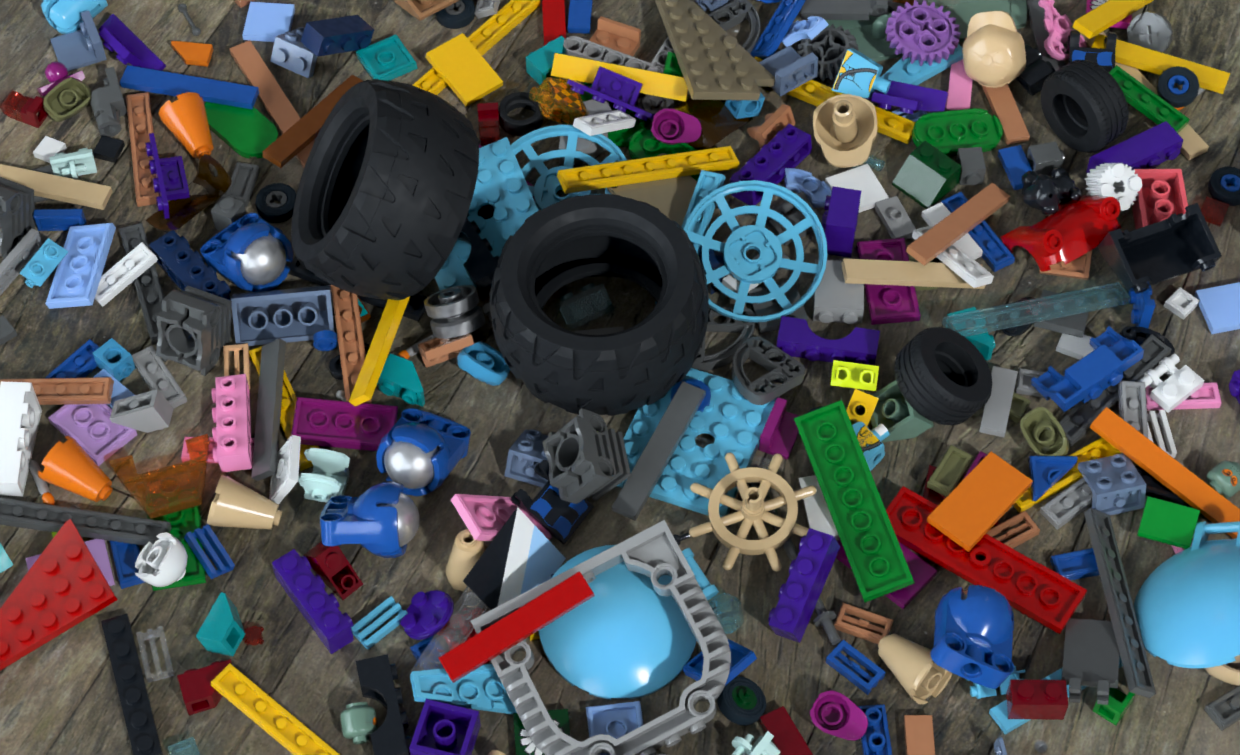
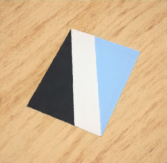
M517 507L463 582L492 610L550 580L551 574L557 572L566 558Z

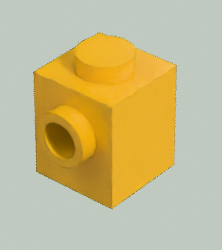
M855 389L846 410L851 424L863 422L868 427L879 398ZM858 405H862L865 407V413L863 415H859L856 413V407Z

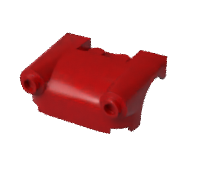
M1082 195L1078 201L1070 200L1059 203V211L1032 226H1019L1001 236V239L1011 253H1013L1016 245L1021 246L1033 256L1041 272L1051 270L1050 265L1061 261L1065 265L1096 248L1109 232L1121 229L1117 220L1121 209L1118 200L1108 196Z

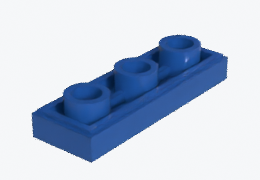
M885 704L858 706L868 718L866 733L861 737L863 755H892Z

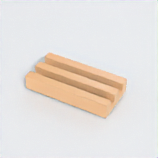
M248 343L223 346L224 376H230V351H234L235 375L240 374L239 350H243L244 374H246L248 385L251 389Z

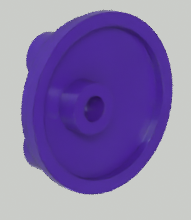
M439 590L426 593L418 592L413 596L412 603L406 610L408 614L401 619L400 624L404 628L405 633L412 639L422 640L429 638L439 632L449 621L454 608L453 600L447 593Z

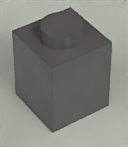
M1056 141L1029 146L1027 152V160L1032 170L1038 175L1052 176L1051 173L1054 167H1062V164L1065 162L1064 153L1062 150H1059Z
M982 147L958 148L956 162L962 166L959 184H983L986 166Z
M223 194L211 210L215 229L222 231L246 215L244 202Z

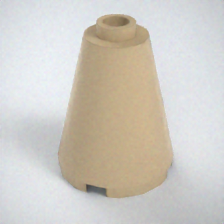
M221 475L215 490L214 501H212L207 524L218 527L272 530L273 525H279L283 512L278 510L279 504L234 479Z
M469 529L462 530L456 536L446 565V576L453 589L466 592L468 595H475L463 580L488 546L485 541L475 540Z
M897 634L884 636L878 644L879 656L916 703H928L925 700L931 695L936 698L948 684L952 673L935 664L931 658L930 649Z

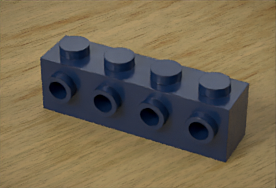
M172 230L149 244L150 250L158 258L156 263L181 291H185L187 286H191L230 300L229 294L231 290L224 280L220 281L217 278L215 270L210 265L206 266L204 264L203 258L198 251L195 250L193 252L184 236H179Z

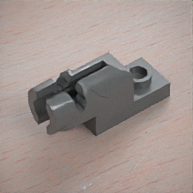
M110 67L105 69L107 78L103 79L105 87L93 90L90 102L101 136L113 137L121 131L120 117L128 115L115 69Z

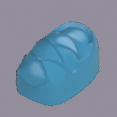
M481 341L463 348L457 356V364L460 369L468 372L475 379L492 386L500 385L511 371L502 354Z

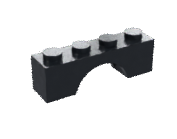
M466 217L457 240L465 241L471 245V253L463 265L469 278L481 294L492 287L493 274L498 265L499 256L493 257L491 254L493 248L486 238H480L478 234L481 231L474 220L470 222Z
M388 654L356 661L363 697L374 699L387 709V716L383 724L370 734L374 755H409V747L412 740L411 736L405 737L404 728H408L406 712H400L398 704L403 703L401 688H395L393 680L398 679L395 663H389Z

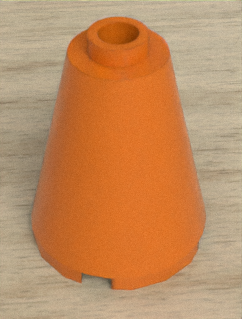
M188 92L177 95L178 100L172 103L170 100L165 102L159 110V116L166 127L193 158L200 159L204 154L210 155L214 147L202 97L198 93Z
M65 436L67 441L64 443L58 441L43 459L41 464L45 468L43 473L38 471V477L45 482L94 502L105 501L113 491L111 487L112 481L73 437Z

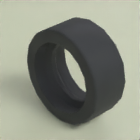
M527 92L511 93L499 105L501 127L505 132L514 136H524L539 129L543 121V112L540 109L541 104L530 100L529 93ZM516 108H527L535 113L526 120H514L507 115Z

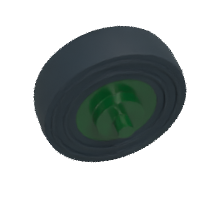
M735 677L724 687L722 693L717 698L718 707L722 714L728 720L738 725L746 726L755 723L763 715L766 708V698L761 688L755 682L745 677Z

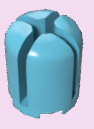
M43 0L41 4L43 15L48 23L63 35L81 29L79 23L83 22L81 12L89 10L93 19L108 6L106 0Z

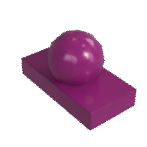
M51 62L45 69V76L51 83L37 88L40 96H46L63 80L72 77L82 81L85 75L82 70L68 75V70L63 63Z

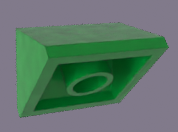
M1148 496L1137 536L1184 549L1190 548L1200 510Z

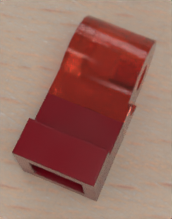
M11 91L0 106L2 112L8 117L39 128L48 116L44 110V98L36 96L33 99L23 96L16 91Z
M498 102L477 104L482 147L500 140Z

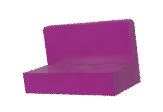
M777 397L760 436L759 451L771 455L778 453L782 455L783 459H788L799 435V430L794 420L799 415L787 412V400Z

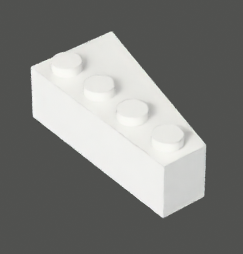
M1 381L0 496L23 497L29 463L32 458L42 413L32 383Z

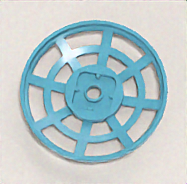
M573 125L543 127L520 137L511 144L515 155L523 150L530 160L521 169L524 178L534 168L541 175L537 179L535 186L528 185L532 196L535 198L538 210H542L567 198L593 195L591 190L569 193L565 197L556 195L559 190H562L557 178L558 170L573 168L574 159L581 160L590 166L627 161L620 148L602 134L589 136ZM568 136L566 149L553 150L538 156L531 144L546 138ZM578 137L597 143L606 149L610 155L599 163L590 155L576 151ZM555 158H565L564 166L554 167L549 170L543 163ZM605 188V194H611L607 190V188Z
M758 180L739 181L714 190L695 206L683 229L692 243L702 246V263L706 272L707 284L712 283L721 293L736 300L733 312L723 309L710 299L709 307L721 315L735 320L767 322L793 313L812 297L826 269L827 241L817 215L797 194L774 183ZM741 191L764 192L760 206H741L730 209L724 196ZM773 195L793 204L806 218L793 226L783 215L769 209ZM716 202L722 215L711 224L705 236L692 232V227L699 215L709 205ZM743 214H758L755 225L740 227L735 217ZM767 217L780 223L786 231L775 236L774 233L765 228ZM726 222L732 232L726 243L713 240L712 237L717 229ZM809 227H812L818 243V264L803 262L804 250L799 234ZM791 239L796 249V261L782 258L781 245ZM709 249L723 253L724 266L714 271L712 270L709 261ZM749 249L757 250L759 258L755 260L749 259L746 256V251ZM779 268L793 270L789 280L779 288L772 276H774ZM800 273L815 274L814 280L807 292L797 302L791 304L784 294L795 284ZM731 274L734 278L741 281L738 293L728 289L718 279ZM763 282L770 291L769 294L762 296H747L750 284ZM775 299L783 309L777 313L765 316L742 315L745 303H764Z

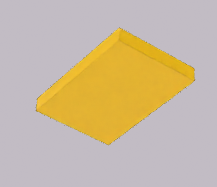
M463 33L426 53L425 58L466 107L503 86L502 79Z

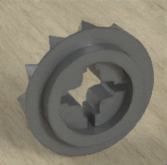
M644 94L638 101V107L654 114L660 110L657 108L652 110V106H660V110L675 107L673 99Z

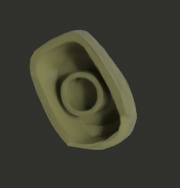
M72 77L67 78L56 85L45 96L43 102L44 110L55 122L67 120L80 113L91 101V90L84 82Z
M1037 407L1022 417L1020 427L1030 447L1039 456H1066L1068 454L1069 441L1067 435L1048 409Z

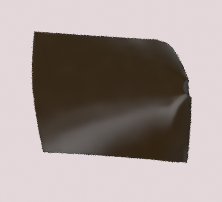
M690 98L686 102L671 108L693 115L700 121L702 127L701 136L695 142L688 144L696 150L710 149L726 136L753 120V118L736 119L725 106L726 100H692Z
M204 154L200 158L199 173L193 180V183L203 186L209 194L189 195L190 198L171 200L168 202V219L164 218L162 210L157 211L145 221L159 230L170 231L181 228L206 207L222 197V195L219 196L220 190L223 191V194L228 191L232 182L229 174L218 161L210 155ZM209 164L216 168L218 177L211 173Z

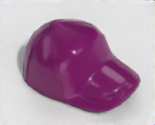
M662 109L653 116L651 132L658 141L664 144L676 145L678 143L695 142L701 136V123L692 115L675 109Z
M832 690L819 694L810 709L813 724L827 734L855 741L866 733L868 727L866 714L849 698L839 692Z

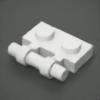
M1176 354L1164 357L1159 361L1157 367L1147 370L1144 373V377L1138 380V382H1145V388L1151 386L1154 389L1149 397L1167 413L1200 389L1205 381L1187 365L1177 369L1175 365L1180 362V359ZM1165 373L1169 378L1163 382L1159 377Z

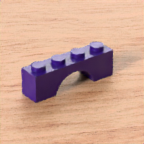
M781 316L777 347L791 357L805 358L811 361L832 362L834 359L875 365L880 331L855 327L846 337L830 340L814 334L809 328L806 319Z

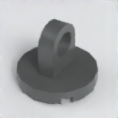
M1148 11L1139 14L1131 20L1127 28L1128 43L1163 53L1172 42L1173 30L1171 24L1165 16L1158 12Z

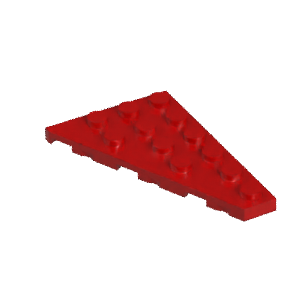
M71 519L64 523L0 608V671L118 600Z

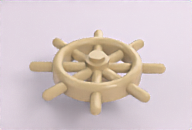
M729 452L725 455V460L731 473L723 477L714 489L699 483H692L690 486V490L693 493L709 499V522L692 527L689 530V535L694 538L713 531L717 539L729 548L722 564L725 570L732 569L740 553L745 555L766 554L772 570L778 572L781 570L782 565L775 550L781 547L790 538L792 533L803 537L807 535L809 528L796 523L798 516L797 501L815 495L817 490L815 486L810 485L793 491L787 481L776 474L783 460L781 454L777 453L772 457L767 469L757 467L740 469L734 454ZM754 482L760 483L758 488H748L747 483ZM737 486L743 501L730 497L726 493ZM770 487L779 493V497L764 502ZM720 504L737 510V512L720 517ZM786 505L787 516L784 519L768 511ZM742 521L736 536L726 528V526ZM763 521L780 529L769 537ZM752 526H754L759 540L746 539Z

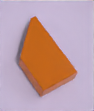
M171 40L172 49L181 56L186 65L209 66L213 53L212 44Z

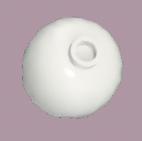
M167 532L158 534L156 537L159 540L154 544L149 541L135 562V568L138 569V573H135L136 576L155 587L171 585L182 579L186 573L188 555L185 547L177 538Z

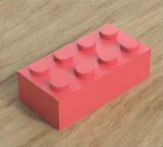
M1134 169V174H1138V177L1142 179V188L1137 192L1139 195L1136 196L1137 200L1133 201L1134 204L1132 205L1135 229L1166 220L1175 213L1176 215L1180 213L1185 214L1188 202L1182 169Z

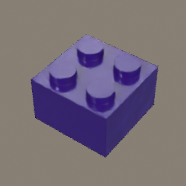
M833 186L831 196L826 195L825 212L822 216L821 225L827 241V254L851 258L862 191Z
M426 699L409 747L410 754L472 755L481 727L479 711Z

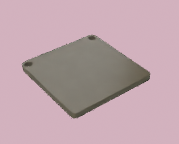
M661 153V154H659V155H657V156H662V155H667V154ZM689 175L615 186V188L608 187L607 190L612 195H620L648 203L658 208L661 213L670 220L676 221L682 227L697 181Z

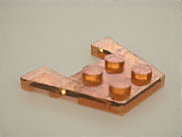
M208 434L185 440L190 456L189 461L137 474L133 456L129 455L109 461L111 469L151 519L202 505L210 446Z

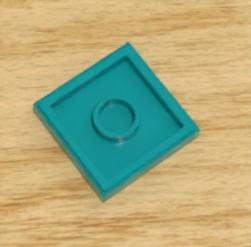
M396 34L356 51L357 58L372 79L388 81L418 69L416 61Z

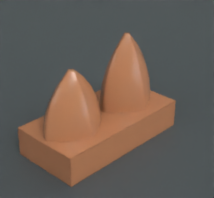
M782 104L775 112L764 116L765 122L762 125L750 127L747 129L749 136L759 142L760 148H762L775 137L778 131L783 130L788 124L793 126L796 124L791 107Z

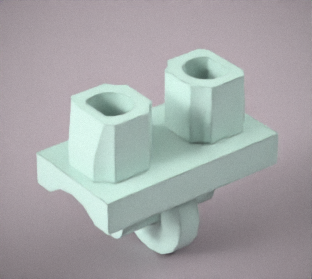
M82 148L77 152L68 154L61 152L49 157L54 175L67 178L72 177L79 180L78 176L97 173L92 149Z
M769 731L764 736H759L753 745H751V742L754 740V737L751 734H747L745 738L736 736L732 740V745L735 748L732 755H779L781 751L771 742L774 735Z

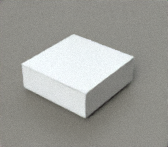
M45 136L33 151L34 157L50 163L49 157L55 156L56 153L65 152L67 149L66 143Z
M1179 287L1165 301L1164 307L1184 320L1198 306L1200 300Z

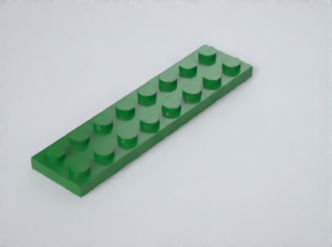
M840 400L794 418L864 602L915 584L843 401Z

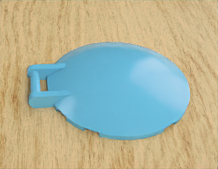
M1206 521L1197 522L1192 547L1164 561L1144 581L1135 598L1133 607L1144 648L1152 656H1158L1166 660L1168 664L1177 667L1210 668L1236 661L1234 657L1240 655V521L1210 524ZM1238 532L1236 539L1208 541L1209 534Z
M615 545L595 547L576 555L562 565L552 578ZM690 548L684 549L682 553L706 599L713 598L719 593L718 589L714 584L711 585L693 558L694 553ZM624 562L596 575V579L588 584L595 595L594 597L538 631L546 657L563 679L572 686L575 685L589 692L590 695L610 700L611 698L635 699L662 689L683 670L682 668L690 659L697 642L674 598L657 594L650 577L628 571ZM663 575L659 578L658 583L667 585L671 582L672 577Z

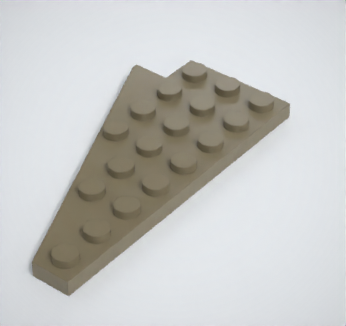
M655 0L692 100H759L760 90L758 86L773 87L775 77L737 42L735 37L730 36L693 0Z

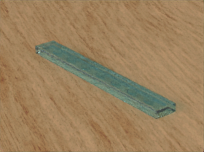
M1119 282L945 316L943 317L942 324L945 328L966 337L1129 304L1131 297Z

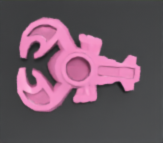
M1040 0L1038 4L1044 8L1045 19L1043 23L1049 35L1044 41V48L1052 58L1065 61L1069 58V54H1065L1067 50L1069 52V47L1067 43L1066 49L1064 44L1070 32L1074 31L1071 29L1072 22L1066 14L1060 16L1053 6L1054 0ZM1080 34L1079 47L1087 48L1086 41Z

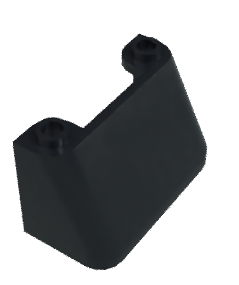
M1198 203L1186 206L1185 214L1180 213L1176 215L1175 213L1166 220L1130 232L1128 229L1111 231L1099 243L1097 247L1102 257L1128 291H1135V294H1139L1148 290L1151 285L1198 269L1204 272L1216 266L1214 262L1222 255Z

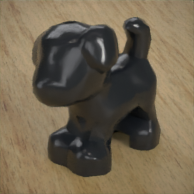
M1054 167L1051 173L1052 178L1044 174L1038 175L1034 171L1026 172L1021 180L1023 184L1022 200L1029 207L1041 210L1044 215H1049L1059 210V201L1080 200L1082 197L1081 191L1075 187L1074 181L1062 167Z

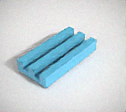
M390 596L351 628L353 636L369 650L398 627L401 619L408 612L406 610L403 611L399 603L396 604L394 598ZM394 614H399L390 622H388L385 626H383L380 630H378L375 634L369 637L367 640L365 639V637H367L375 629H378L381 625L384 624V622H386Z

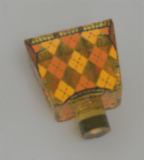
M548 77L539 87L531 88L529 93L530 100L538 102L541 114L548 119L564 125H573L575 118L583 117L586 114L580 94L570 90L572 85L567 84L568 79Z

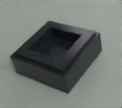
M102 135L93 151L94 158L116 163L125 147L124 141Z

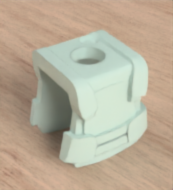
M310 448L305 450L304 454L307 460L311 461L314 467L312 473H301L298 476V482L305 490L304 498L327 503L332 497L344 495L349 479L348 467L350 458L344 453L327 449Z

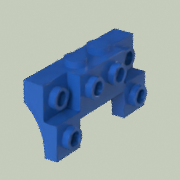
M1108 326L1106 331L1100 336L1090 339L1089 344L1095 350L1066 369L1064 376L1050 366L1048 371L1038 378L1033 377L1031 385L1047 401L1052 399L1066 412L1080 401L1085 404L1090 399L1098 398L1103 390L1109 386L1117 385L1123 378V372L1143 359L1144 349L1134 340L1122 337Z

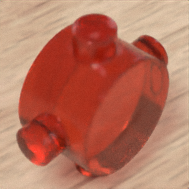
M262 626L245 628L246 640L244 643L246 645L263 644L262 632L264 628Z

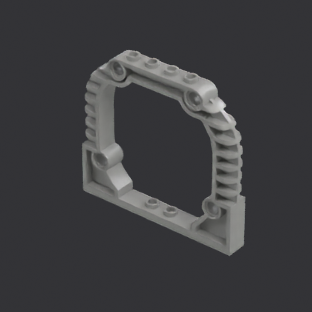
M665 520L471 620L478 634L580 571L589 584L596 579V575L621 562L625 563L628 571L650 577L655 592L661 596H672L700 645L704 657L702 677L683 691L677 708L618 739L610 735L599 734L580 742L566 735L551 719L529 675L528 670L533 666L535 657L526 639L490 660L527 734L535 746L545 755H600L601 753H608L610 755H655L657 753L656 750L666 745L668 748L679 743L682 740L681 736L689 732L696 734L706 728L705 724L710 722L716 715L715 700L722 693L730 673L731 652L729 642ZM663 575L672 577L671 582L667 585L659 584L658 580ZM517 651L526 652V656L522 661L517 662L513 660V656ZM700 701H706L710 704V707L706 712L701 713L695 710V705Z

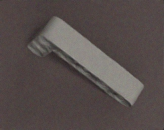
M577 36L567 37L563 44L564 54L660 73H663L667 53H674L669 37L664 41L651 63Z

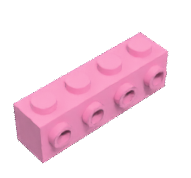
M246 374L215 377L216 388L211 389L213 403H216V407L212 408L213 422L216 423V427L212 428L214 443H217V447L213 448L214 462L219 463L222 473L252 469L250 388Z

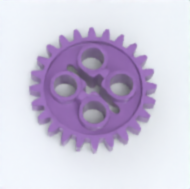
M914 0L913 6L905 2L904 8L898 6L896 12L892 11L886 25V41H891L889 48H896L895 55L903 54L902 60L909 57L911 58V64L915 60H919L920 66L923 65L924 61H927L929 66H932L933 60L940 64L942 58L948 60L949 54H954L961 32H958L960 26L955 24L956 17L949 18L950 11L942 12L943 6L935 8V2L928 6L926 0H923L922 5H919Z

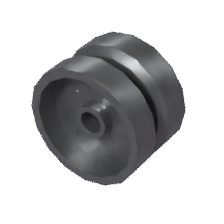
M472 285L454 286L427 297L424 301L427 315L433 318L430 321L434 337L439 339L455 338L471 333L483 326L485 318L482 307L477 306L479 297L476 287Z

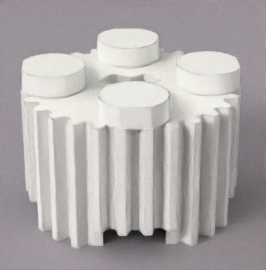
M1100 164V166H1096V169H1090V173H1087L1088 177L1085 180L1088 192L1086 194L1090 196L1114 197L1120 203V211L1128 210L1134 204L1133 201L1137 200L1136 196L1139 195L1137 192L1142 188V179L1138 177V174H1134L1135 170H1131L1132 167L1127 164Z

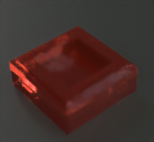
M1206 197L1201 208L1206 222L1221 226L1229 204Z

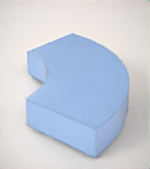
M810 16L807 18L808 20L795 21L783 38L782 43L788 47L801 39L808 38L812 40L829 24L819 16Z
M785 168L784 183L786 189L797 193L804 192L814 208L825 207L826 195L831 196L832 193L827 183L815 178L808 171Z

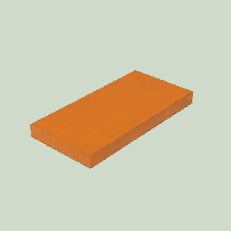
M991 451L928 516L927 522L969 552L1029 489L1033 480Z

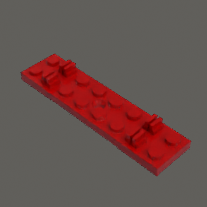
M904 486L900 489L886 509L898 542L973 585L995 589L1004 595L1010 606L1020 611L1021 614L1027 615L1028 618L1036 620L1058 634L1062 632L1087 592L1085 588L1046 566L1035 562L988 534H985L968 552L927 522L928 516L938 505ZM978 554L983 555L985 560L979 561L975 556Z

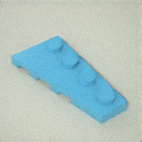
M958 43L954 54H949L948 60L942 58L940 64L933 60L932 66H929L927 61H924L923 65L920 66L919 60H915L911 64V58L908 57L905 60L901 58L881 77L887 80L919 85L951 67L952 64L962 60V47Z
M492 664L482 665L454 683L444 668L412 671L410 674L414 701L425 703V700L429 699L469 709L506 714L517 713Z

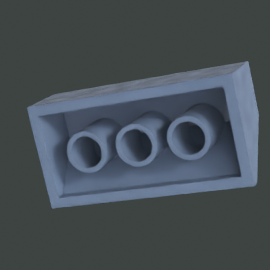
M331 285L233 294L231 297L236 344L248 343L249 346L266 345L279 338L286 343L313 340V335L319 331L329 330L335 332Z

